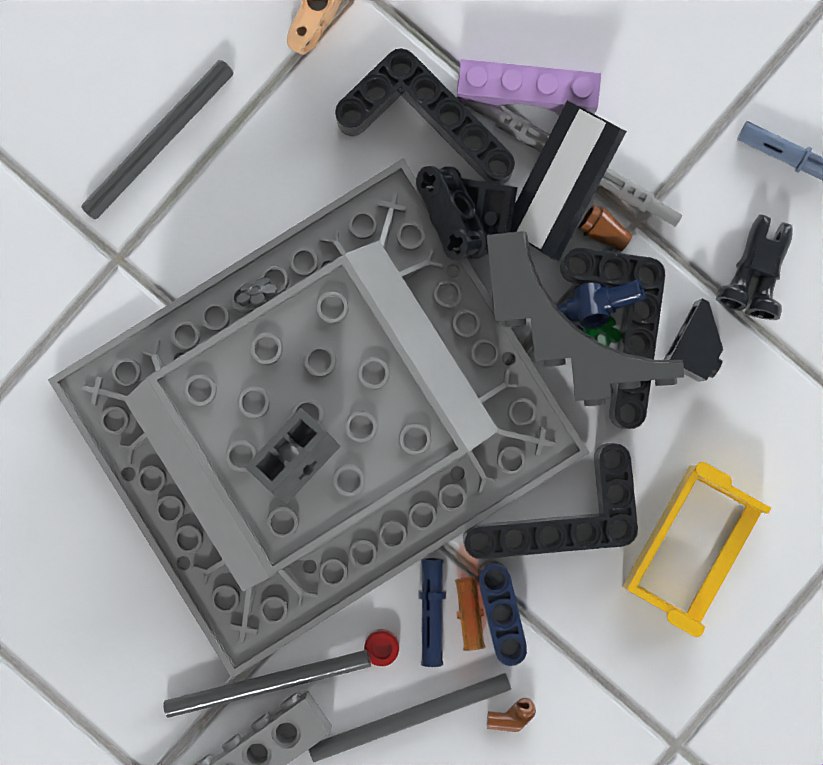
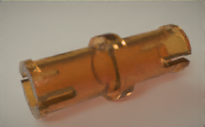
M477 577L455 579L459 611H456V616L461 621L463 651L484 649L486 647L481 617L484 616V609L480 608Z

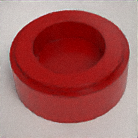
M378 629L369 634L365 641L364 650H368L372 664L387 666L397 658L399 642L391 631Z

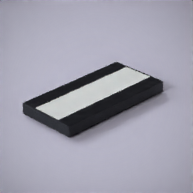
M567 100L515 202L510 232H527L528 242L531 246L550 258L559 261L627 131Z

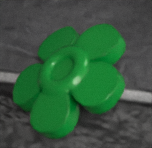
M610 316L609 322L604 326L594 329L583 328V332L606 346H610L611 342L617 343L621 339L620 331L614 328L616 320L612 316Z

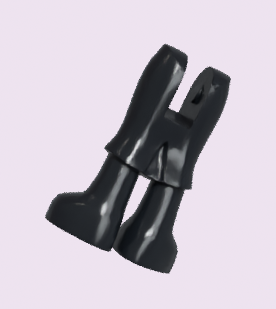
M759 214L749 231L744 253L736 264L737 271L730 285L720 287L716 301L736 311L746 308L745 314L775 321L780 319L782 305L773 299V291L776 280H780V270L791 244L793 226L782 222L775 233L774 239H768L766 236L771 218ZM753 276L758 278V282L749 300L748 290Z

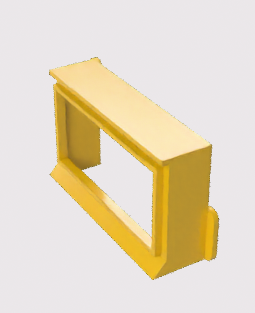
M699 462L696 466L689 465L622 585L629 592L666 612L669 623L694 637H700L704 633L705 626L701 624V621L761 513L769 514L771 507L731 486L732 479L729 475L705 462ZM696 480H699L742 504L745 508L687 612H684L638 586Z

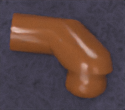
M521 698L506 713L488 711L487 729L519 732L535 716V704L529 698Z

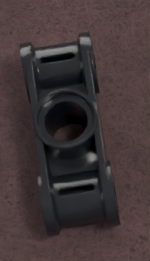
M435 166L421 168L416 177L417 190L422 196L430 221L437 231L447 257L451 260H462L466 256L471 259L482 258L488 251L487 234L484 231L477 215L475 204L466 190L458 169L452 166H445L440 170ZM472 237H478L479 239L472 240Z

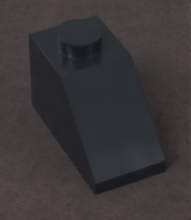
M702 298L694 302L664 360H683L684 374L698 382L707 381L708 377L714 378L723 362L719 357L724 349L709 301Z

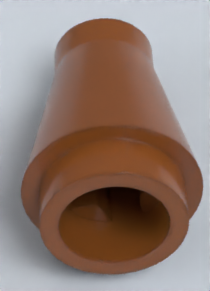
M595 205L587 211L578 227L584 232L585 237L614 247L620 252L627 247L633 236L604 207L598 208Z

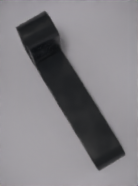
M400 48L390 52L336 106L335 115L341 132L348 136H357L363 133L402 96L486 182L503 185L512 176L515 161L511 152L407 49ZM398 63H404L410 67V71L405 75H397L393 72L392 68ZM373 87H381L386 92L380 99H372L367 93ZM427 87L432 89L435 95L431 99L423 100L416 95V92L420 88ZM354 110L359 112L361 117L355 123H346L342 119L348 111ZM450 111L457 114L459 120L455 124L448 125L442 122L440 116ZM469 136H477L482 140L483 146L473 150L468 148L464 141ZM494 160H500L507 166V171L499 175L494 174L489 168V163Z
M575 248L569 251L560 264L561 275L568 282L575 284L599 283L603 287L608 286L612 288L639 279L646 296V300L642 302L648 305L649 315L646 319L639 318L634 312L635 303L623 307L620 329L621 339L618 343V351L654 359L666 276L663 264L651 257L588 248ZM575 257L582 259L586 265L585 273L576 274L572 272L569 267V260ZM612 262L618 266L620 270L618 279H611L605 275V263ZM641 267L649 268L653 272L654 280L652 284H646L640 280L639 270ZM633 335L640 336L645 343L641 354L633 352L629 346L630 338ZM651 380L640 381L641 387L634 389H619V384L613 383L609 417L616 427L635 429L645 421ZM626 403L630 404L635 410V418L630 423H625L620 417V409Z
M606 443L597 448L595 452L594 465L599 513L476 524L465 531L463 535V544L466 551L474 558L487 559L630 545L637 537L638 525L632 462L629 451L621 444ZM615 449L620 455V463L615 468L610 469L605 465L604 456L607 451ZM619 484L623 488V498L618 503H611L607 496L608 490L611 486ZM617 520H624L627 525L625 535L620 538H614L611 534L612 524ZM582 523H589L592 527V535L586 541H578L575 535L577 527ZM547 526H554L558 532L556 541L551 544H544L540 539L542 529ZM512 529H519L523 533V541L517 547H509L505 543V536ZM477 532H483L488 535L489 542L483 550H474L470 547V538Z

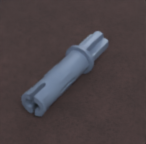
M749 121L745 122L737 137L738 141L791 165L797 173L803 171L823 181V157L811 152V147L808 146L805 149Z

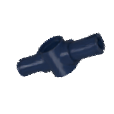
M639 279L612 288L608 286L603 287L599 283H586L575 288L573 297L567 299L566 303L557 306V308L575 326L579 325L585 329H594L606 325L610 320L609 315L616 313V309L646 300V296Z

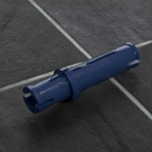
M423 558L421 559L422 590L418 591V598L422 599L421 666L440 667L443 665V599H446V590H443L444 559Z

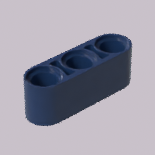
M490 560L483 563L477 573L490 636L498 660L507 666H516L525 659L527 645L512 580L507 568L501 562ZM498 569L503 573L502 582L497 586L491 587L484 582L485 574L489 570ZM499 604H506L511 607L510 616L503 621L492 617L493 609ZM515 639L519 642V648L514 654L506 655L500 651V647L505 640Z

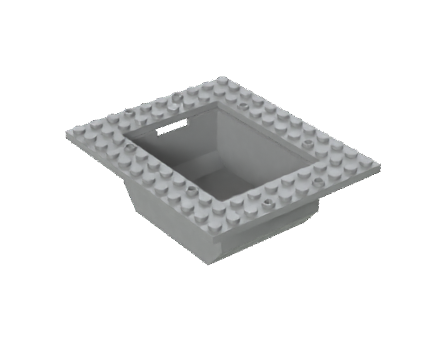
M404 158L48 379L231 678L236 677L590 453L511 327H505V321H495L493 299L467 258L451 260L445 254L437 231L430 221L422 196L417 190L416 177ZM449 266H456L460 274L452 278L447 275L446 270ZM260 278H269L271 284H274L277 288L276 295L270 298L265 297L266 303L260 307H253L251 303L241 306L237 301V297L241 294L240 288L248 282L255 284L256 280ZM504 353H511L514 356L515 361L512 365L508 366L502 362ZM302 408L341 447L299 492L285 504L258 481L245 466L287 421ZM456 466L464 470V476L459 480L451 477V470ZM128 467L133 468L135 471L133 480H128L125 477V470ZM181 556L189 558L190 567L188 569L180 566L179 559ZM306 560H313L316 563L317 567L314 572L305 570L304 562Z

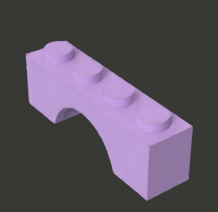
M461 59L457 99L464 106H467L468 102L485 103L494 106L504 104L533 105L549 109L559 116L568 100L595 114L599 103L601 73Z

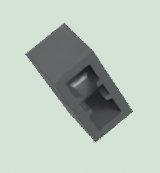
M300 408L251 459L245 468L273 495L287 504L341 446L322 426Z

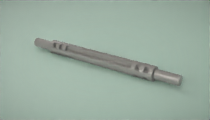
M468 102L467 104L471 109L496 123L495 127L539 152L542 151L550 135L506 108L501 110L494 105ZM607 168L599 187L617 196V198L627 202L629 205L634 206L644 213L647 210L674 227L677 226L683 216L682 214L654 199L653 193L648 192L641 186Z

